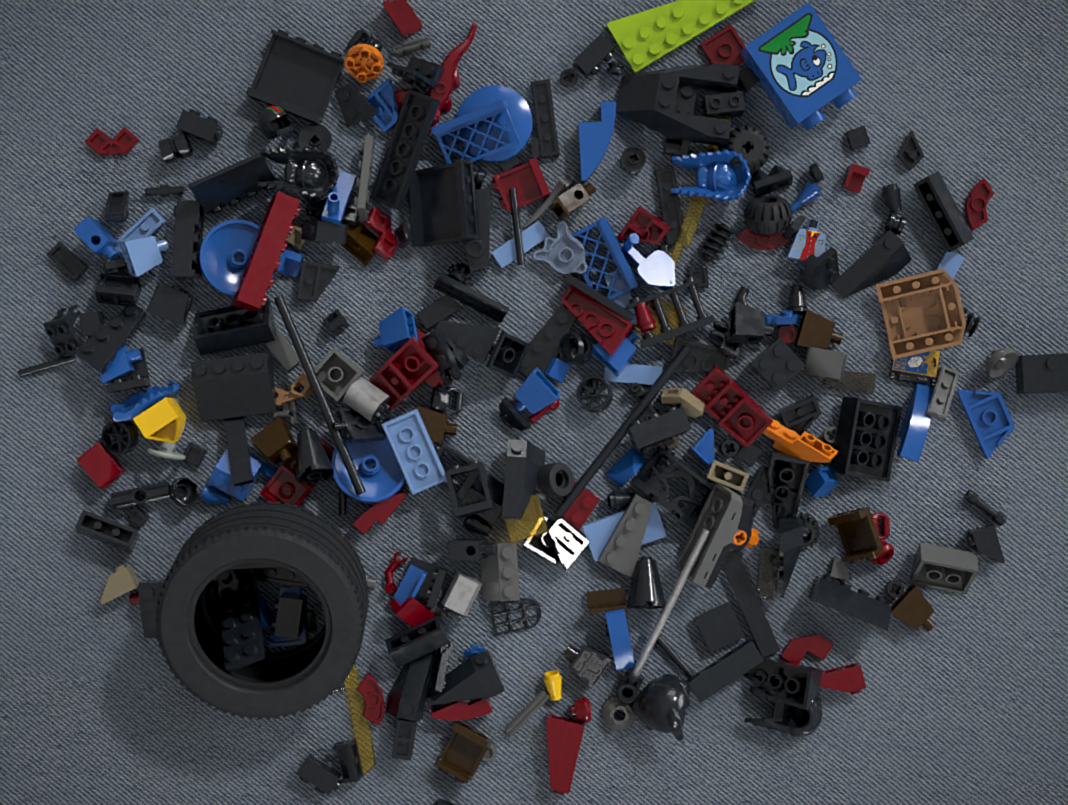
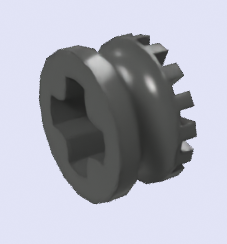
M834 426L827 427L823 431V439L827 443H835L836 438L829 440L827 432L835 430L834 434L837 435L838 428Z

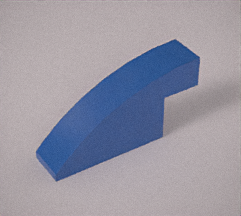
M616 101L600 102V122L578 123L581 183H585L591 177L607 151L614 129Z
M916 383L898 434L902 441L897 456L914 462H919L931 416L926 415L933 388Z

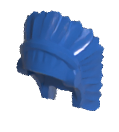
M724 149L722 152L716 150L713 153L699 152L696 155L691 153L690 155L682 154L681 157L672 156L673 163L686 169H697L696 186L672 188L671 193L688 196L694 195L695 197H710L724 202L726 200L738 199L746 192L751 174L747 166V160H743L742 154H736L735 151ZM736 157L743 164L739 170H736L739 164H735L734 167L729 164Z

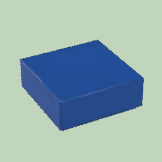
M553 357L545 374L563 382L570 365Z

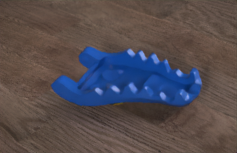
M170 380V385L167 387L162 386L159 388L157 385H154V388H150L147 386L146 392L139 390L138 395L133 393L125 402L111 404L110 411L113 413V420L130 421L150 408L154 403L166 397H176L180 390L179 384Z

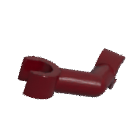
M401 551L394 554V560L385 569L386 594L396 593L397 587L392 573L400 564H404L408 560L407 557H404L399 561L398 557L402 553Z

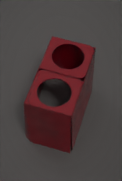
M98 442L77 458L78 463L101 489H106L126 471L114 455L105 449L102 442Z

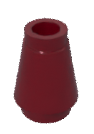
M646 303L635 305L637 327L641 333L655 329L656 321Z

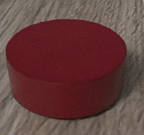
M784 325L778 329L777 338L780 337L785 344H790L795 341L797 332L793 326Z

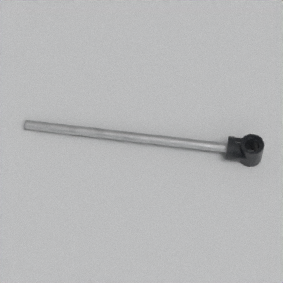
M703 528L634 670L627 669L623 679L619 682L618 697L621 701L630 703L636 699L637 692L644 680L641 671L710 533L709 530ZM631 688L632 691L630 693H625L623 689Z

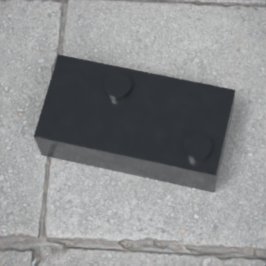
M1068 353L1018 356L1015 364L1017 394L1068 392Z

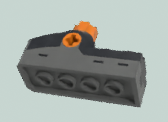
M719 483L715 484L675 568L682 572L703 528L709 530L710 533L688 579L692 583L712 588L728 552H738L744 547L751 549L753 546H757L759 542V531L752 528L754 501L742 496V492Z

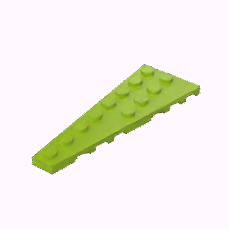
M678 0L611 21L606 26L636 74L756 0Z

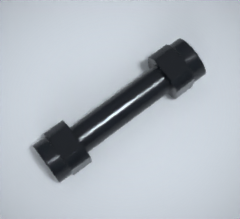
M971 489L965 493L963 498L968 503L975 504L988 514L995 524L1002 526L1005 523L1007 517L1000 511L996 512L979 499L977 493Z

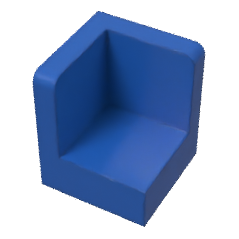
M285 249L277 271L298 278L305 256Z
M816 467L806 479L805 485L813 497H826L838 484L839 481L834 473L830 472V467Z

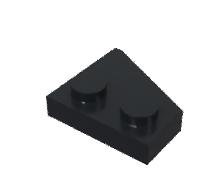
M814 395L778 410L784 426L795 431L800 436L822 414Z

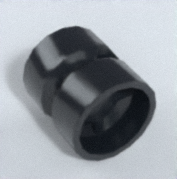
M185 132L174 135L173 139L168 137L158 141L161 154L167 165L177 162L179 157L186 159L193 156V150Z
M638 146L627 147L620 158L622 170L632 175L639 173L646 163V154Z

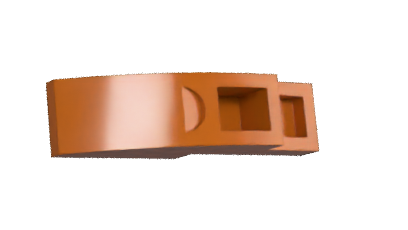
M773 420L762 432L775 441L774 448L802 460L826 463L830 462L838 453L832 446L820 441L814 435L804 432L800 436L776 420Z

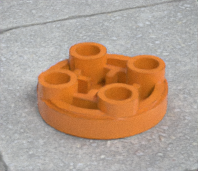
M357 44L348 50L344 65L350 75L356 78L358 82L365 83L366 81L376 79L381 74L384 59L380 51L368 44Z

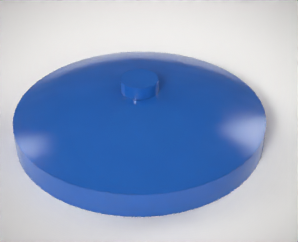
M490 85L479 88L466 97L458 110L457 117L504 98L507 102V109L521 143L479 160L492 163L509 160L517 156L526 147L532 135L533 119L530 108L519 93L508 87ZM504 112L496 115L495 123L504 126L506 122ZM483 120L479 121L476 129L486 133L490 123ZM492 125L489 135L499 139L502 129ZM464 127L461 129L459 136L469 140L473 130ZM475 132L472 142L482 145L485 136ZM504 132L502 141L507 143L515 141L512 133ZM487 137L484 147L493 150L497 141ZM460 140L463 147L466 148L467 143ZM470 144L467 152L475 157L479 152V148Z
M241 219L228 220L216 225L205 236L199 251V264L203 276L214 289L225 295L235 296L259 233V225Z
M347 436L343 437L366 492L360 495L356 494L337 447L335 448L331 463L334 469L333 478L338 488L349 498L362 503H378L394 496L404 485L406 479L387 436L383 441L350 444Z

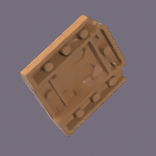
M943 268L876 284L893 360L962 343L966 318L959 288Z

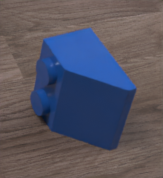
M227 448L216 464L208 484L242 501L250 495L264 462L250 455L254 482L235 487Z

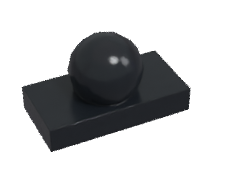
M128 191L109 193L104 215L106 222L122 223L128 219L129 210L127 208L130 198Z

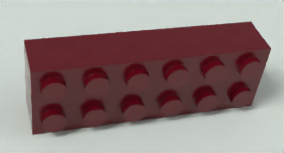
M279 191L271 198L234 296L233 305L253 313L264 307L267 300L265 293L271 288L274 281L272 274L278 270L281 262L278 258L281 253H284L287 246L285 239L288 235H291L294 224L291 223L300 212L301 207L298 206L300 200Z

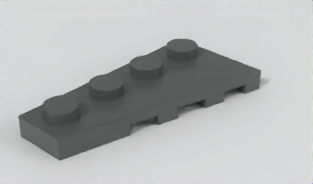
M365 136V142L361 143V154H363V160H359L361 178H357L356 184L359 195L355 196L354 208L358 210L360 222H366L368 218L366 206H369L370 203L368 187H371L372 180L370 169L373 168L375 146L373 136Z

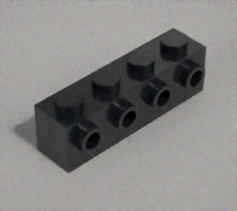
M939 171L913 184L948 252L974 239Z

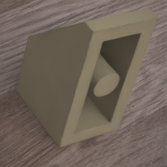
M713 460L706 478L743 492L750 474Z
M123 564L113 569L114 573L109 575L100 601L102 605L139 587L140 582L131 565L125 567Z

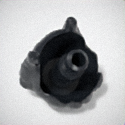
M664 674L662 677L651 680L643 688L641 694L633 701L634 713L646 725L648 730L654 729L662 733H672L677 741L683 740L682 729L685 720V710L690 706L688 693L690 694V687L688 683L680 680L678 676Z

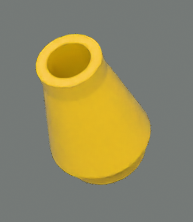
M557 670L548 671L544 674L543 681L552 701L560 700L562 698V675Z

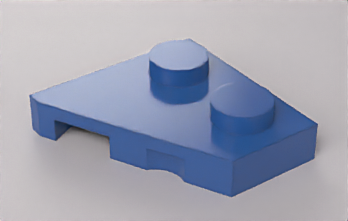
M391 79L385 80L367 96L368 102L380 111L379 114L373 116V119L384 133L396 125L399 117Z

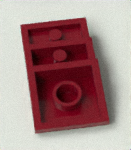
M413 336L368 381L391 397L388 405V410L391 412L439 364Z
M716 365L690 391L692 395L705 404L704 410L718 421V425L746 448L773 422L764 410Z
M321 440L332 463L334 450ZM297 449L291 453L293 462L289 465L282 464L260 492V495L266 500L275 503L281 502V504L289 503V505H297L299 507L318 484L299 483L298 479H295Z

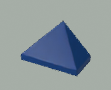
M632 447L606 475L620 487L638 471L646 460L638 452H635Z

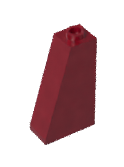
M547 714L550 789L554 793L564 795L570 792L585 725L584 722Z

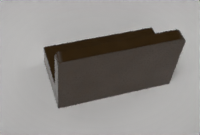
M358 221L357 226L350 225L348 227L346 244L340 245L366 267L377 254L373 251V248L378 238Z
M625 587L587 591L589 613L628 609Z

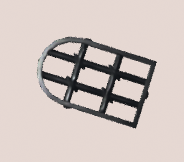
M520 598V600L506 601L490 605L496 635L527 630L536 626L541 619L540 605L531 598ZM523 600H530L535 604L524 606ZM521 601L520 608L509 610L508 603ZM505 604L504 611L493 613L492 607ZM539 608L540 614L527 617V609ZM523 611L522 618L511 620V612ZM507 614L508 620L495 623L494 616ZM538 618L534 624L528 625L529 619ZM525 621L526 627L513 629L512 624ZM509 624L510 630L497 633L496 626Z

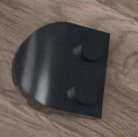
M830 247L819 257L811 254L805 260L807 265L804 271L800 270L799 272L800 281L807 287L815 290L825 288L839 277L837 250Z

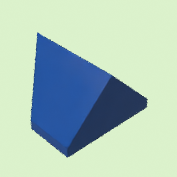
M707 428L689 448L709 467H711L714 460V434L712 428Z

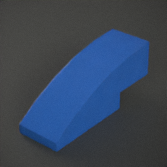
M624 609L605 612L616 671L635 668Z

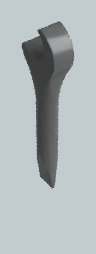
M568 174L564 181L561 179L558 181L551 194L530 217L525 225L526 229L544 214L555 198L572 186L574 178L570 174Z

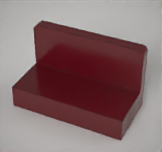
M386 0L382 3L385 11L404 40L423 28L422 23L407 0H393L392 2Z
M412 596L403 604L395 598L389 603L395 614L412 627L435 617L432 611Z

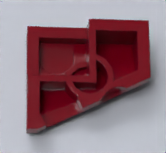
M639 206L630 221L626 223L618 239L627 240L630 234L636 233L639 236V242L659 245L671 229V226Z

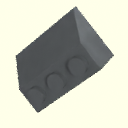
M517 540L488 542L496 544V554L488 555V558L480 560L482 600H520Z
M920 542L914 555L910 584L966 595L978 573L977 553Z

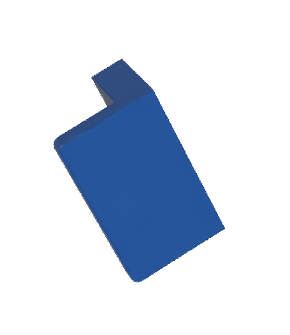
M411 564L393 599L395 598L403 604L409 597L415 598L428 572Z

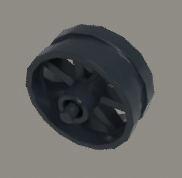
M599 376L585 378L577 388L576 396L578 402L585 410L591 413H599L606 410L613 400L612 388ZM597 382H602L604 385L597 390ZM593 383V387H587L589 384ZM606 388L608 389V395L600 394ZM584 389L588 391V394L582 395ZM590 398L586 406L582 400ZM601 398H605L606 400L601 404ZM594 401L597 402L598 406L591 407Z
M111 421L104 426L101 440L108 452L114 455H121L132 452L136 448L139 434L135 425L130 421ZM123 444L127 446L125 450H123Z

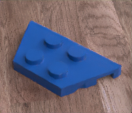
M957 390V396L982 453L988 459L992 456L993 451L1002 444L1005 437L1015 428L1000 392Z

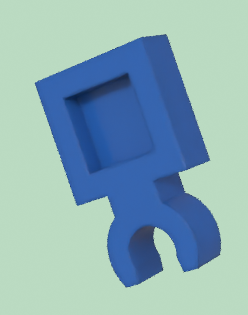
M791 310L781 311L778 315L765 314V324L783 325L796 324L798 322V313H793Z

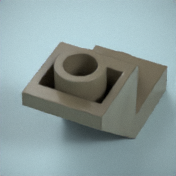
M666 388L661 395L662 404L676 405L681 403V408L683 407L686 416L690 418L702 416L705 404L685 388Z

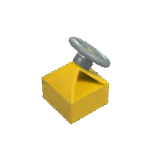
M166 397L133 418L146 439L161 441L160 448H148V454L172 460H185V455L174 452L176 442L179 441L183 433L187 418L175 398Z

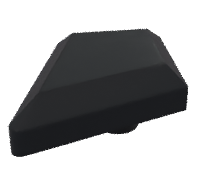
M913 131L909 132L897 155L909 170L924 157Z

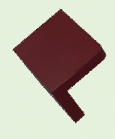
M853 163L850 164L841 188L859 193L864 179L869 175L870 169Z

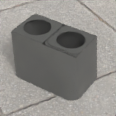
M808 347L804 375L806 377L842 382L848 355L846 353V356H844L845 352Z

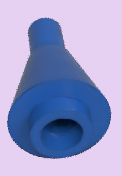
M807 182L797 200L790 205L792 212H795L802 204L804 205L821 196L819 194L821 190L814 182L812 184Z

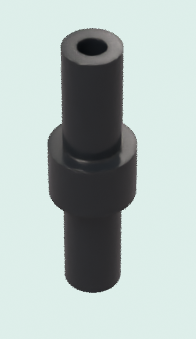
M160 185L158 188H145L146 196L161 195V197H169L172 194H185L184 186L169 187V185Z

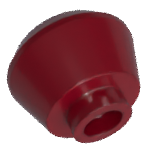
M880 540L883 551L877 554V558L871 559L872 562L876 565L887 563L894 554V546Z
M582 697L574 701L575 705H571L572 717H576V720L580 722H590L591 706L589 698Z

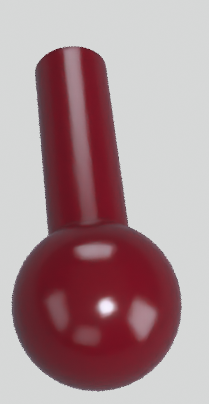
M559 399L534 413L528 418L529 421L534 424L549 410H556L560 405Z

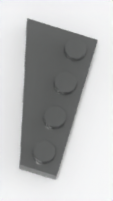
M636 493L634 494L598 558L601 563L631 578L633 577L652 509V501Z

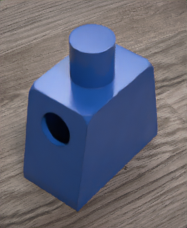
M86 217L73 229L95 254L106 256L110 261L119 255L114 248L118 242L101 221Z
M404 307L399 308L379 323L380 335L373 338L377 348L383 346L391 352H397L413 336L418 341L414 314Z
M631 330L612 357L599 342L593 345L592 353L618 377L635 355L637 348L633 343L639 337Z
M127 345L120 347L116 352V358L106 366L107 370L104 374L99 372L101 383L109 384L112 380L119 379L135 371L133 362L142 360L140 350L129 351Z
M536 367L515 393L519 401L513 406L520 413L528 409L531 414H534L555 402L561 393Z

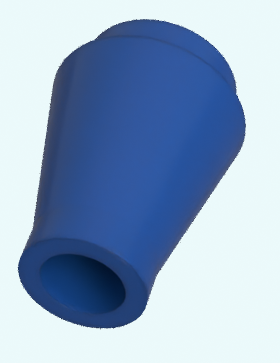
M205 484L200 499L206 503L226 506L230 495L211 485Z

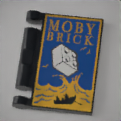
M934 350L892 359L889 379H894L895 372H899L898 380L927 385L928 378H932L930 385L934 386L941 351Z

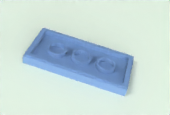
M418 409L382 424L412 495L446 481L444 468Z
M652 500L653 505L642 545L667 537L655 500ZM625 510L582 525L585 536L589 541L588 544L594 561H598L600 554Z

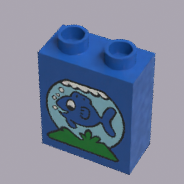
M809 2L746 45L739 53L748 68L760 79L759 84L790 129L801 123L805 130L808 131L826 118L820 109L833 101L839 109L858 96L852 87L862 80Z

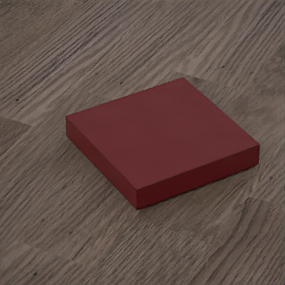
M732 24L699 44L710 64L738 66L744 62L739 53L743 50L745 44Z

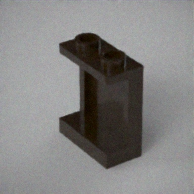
M869 506L837 513L827 519L829 526L837 525L846 552V556L842 558L843 562L850 561L852 564L861 561V558L871 560L877 558V554L883 551Z
M459 721L454 724L452 728L453 733L440 758L436 760L435 765L439 766L438 769L445 774L451 773L455 776V780L464 784L465 782L472 781L493 740Z

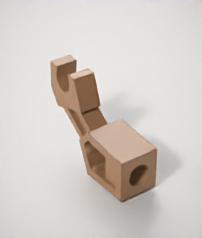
M302 373L291 385V391L288 392L280 388L275 389L278 393L276 404L277 406H284L288 402L309 397L312 388L305 373ZM303 385L305 387L304 390L299 392V389Z

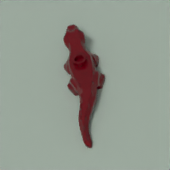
M475 22L472 23L466 39L451 50L440 64L444 67V70L436 88H430L425 94L440 100L431 128L439 122L441 109L448 112L452 108L451 95L453 89H457L460 86L457 70L458 62L474 39L477 29Z

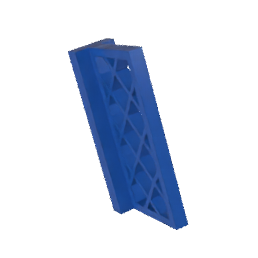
M505 98L431 128L433 135H436L447 164L452 163L450 158L452 152L462 155L461 159L467 157L469 158L467 160H473L474 162L521 143L507 109L508 105ZM504 112L506 117L504 126L494 122L496 115ZM483 120L490 123L486 133L476 129L479 121ZM492 125L502 129L499 139L489 135ZM464 127L473 130L469 140L459 136L461 129ZM475 132L485 136L482 145L472 142ZM504 132L512 133L515 141L511 143L502 141ZM449 134L455 137L451 147L444 144L442 136ZM487 137L497 141L495 149L489 150L484 147ZM457 139L467 143L464 153L454 148ZM470 144L479 148V152L475 157L466 154Z
M604 216L589 226L571 234L574 238L577 236L584 238L583 247H585L587 239L597 242L594 253L585 251V253L593 255L587 273L582 274L588 285L593 287L592 284L597 285L596 290L599 289V286L609 289L607 297L610 299L617 298L640 287L607 217ZM598 227L600 231L598 240L588 237L590 230ZM599 244L608 247L609 251L606 258L596 255ZM595 256L605 259L602 271L592 268ZM608 261L616 264L615 275L605 272ZM591 269L601 272L598 283L590 281L589 274ZM603 274L614 277L610 288L600 285ZM616 278L624 280L627 288L621 291L613 289Z

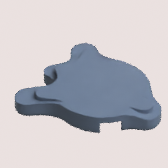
M564 221L557 224V237L547 236L544 240V247L533 253L534 260L547 262L554 270L562 274H584L588 269L585 262V249L578 239L571 236L568 225Z

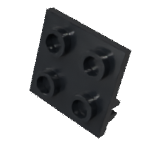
M77 305L70 306L65 315H63V312L67 309H59L57 315L52 320L43 323L46 334L50 337L54 349L60 358L76 355L75 350L82 345L73 328L80 311L74 312V309L78 307Z

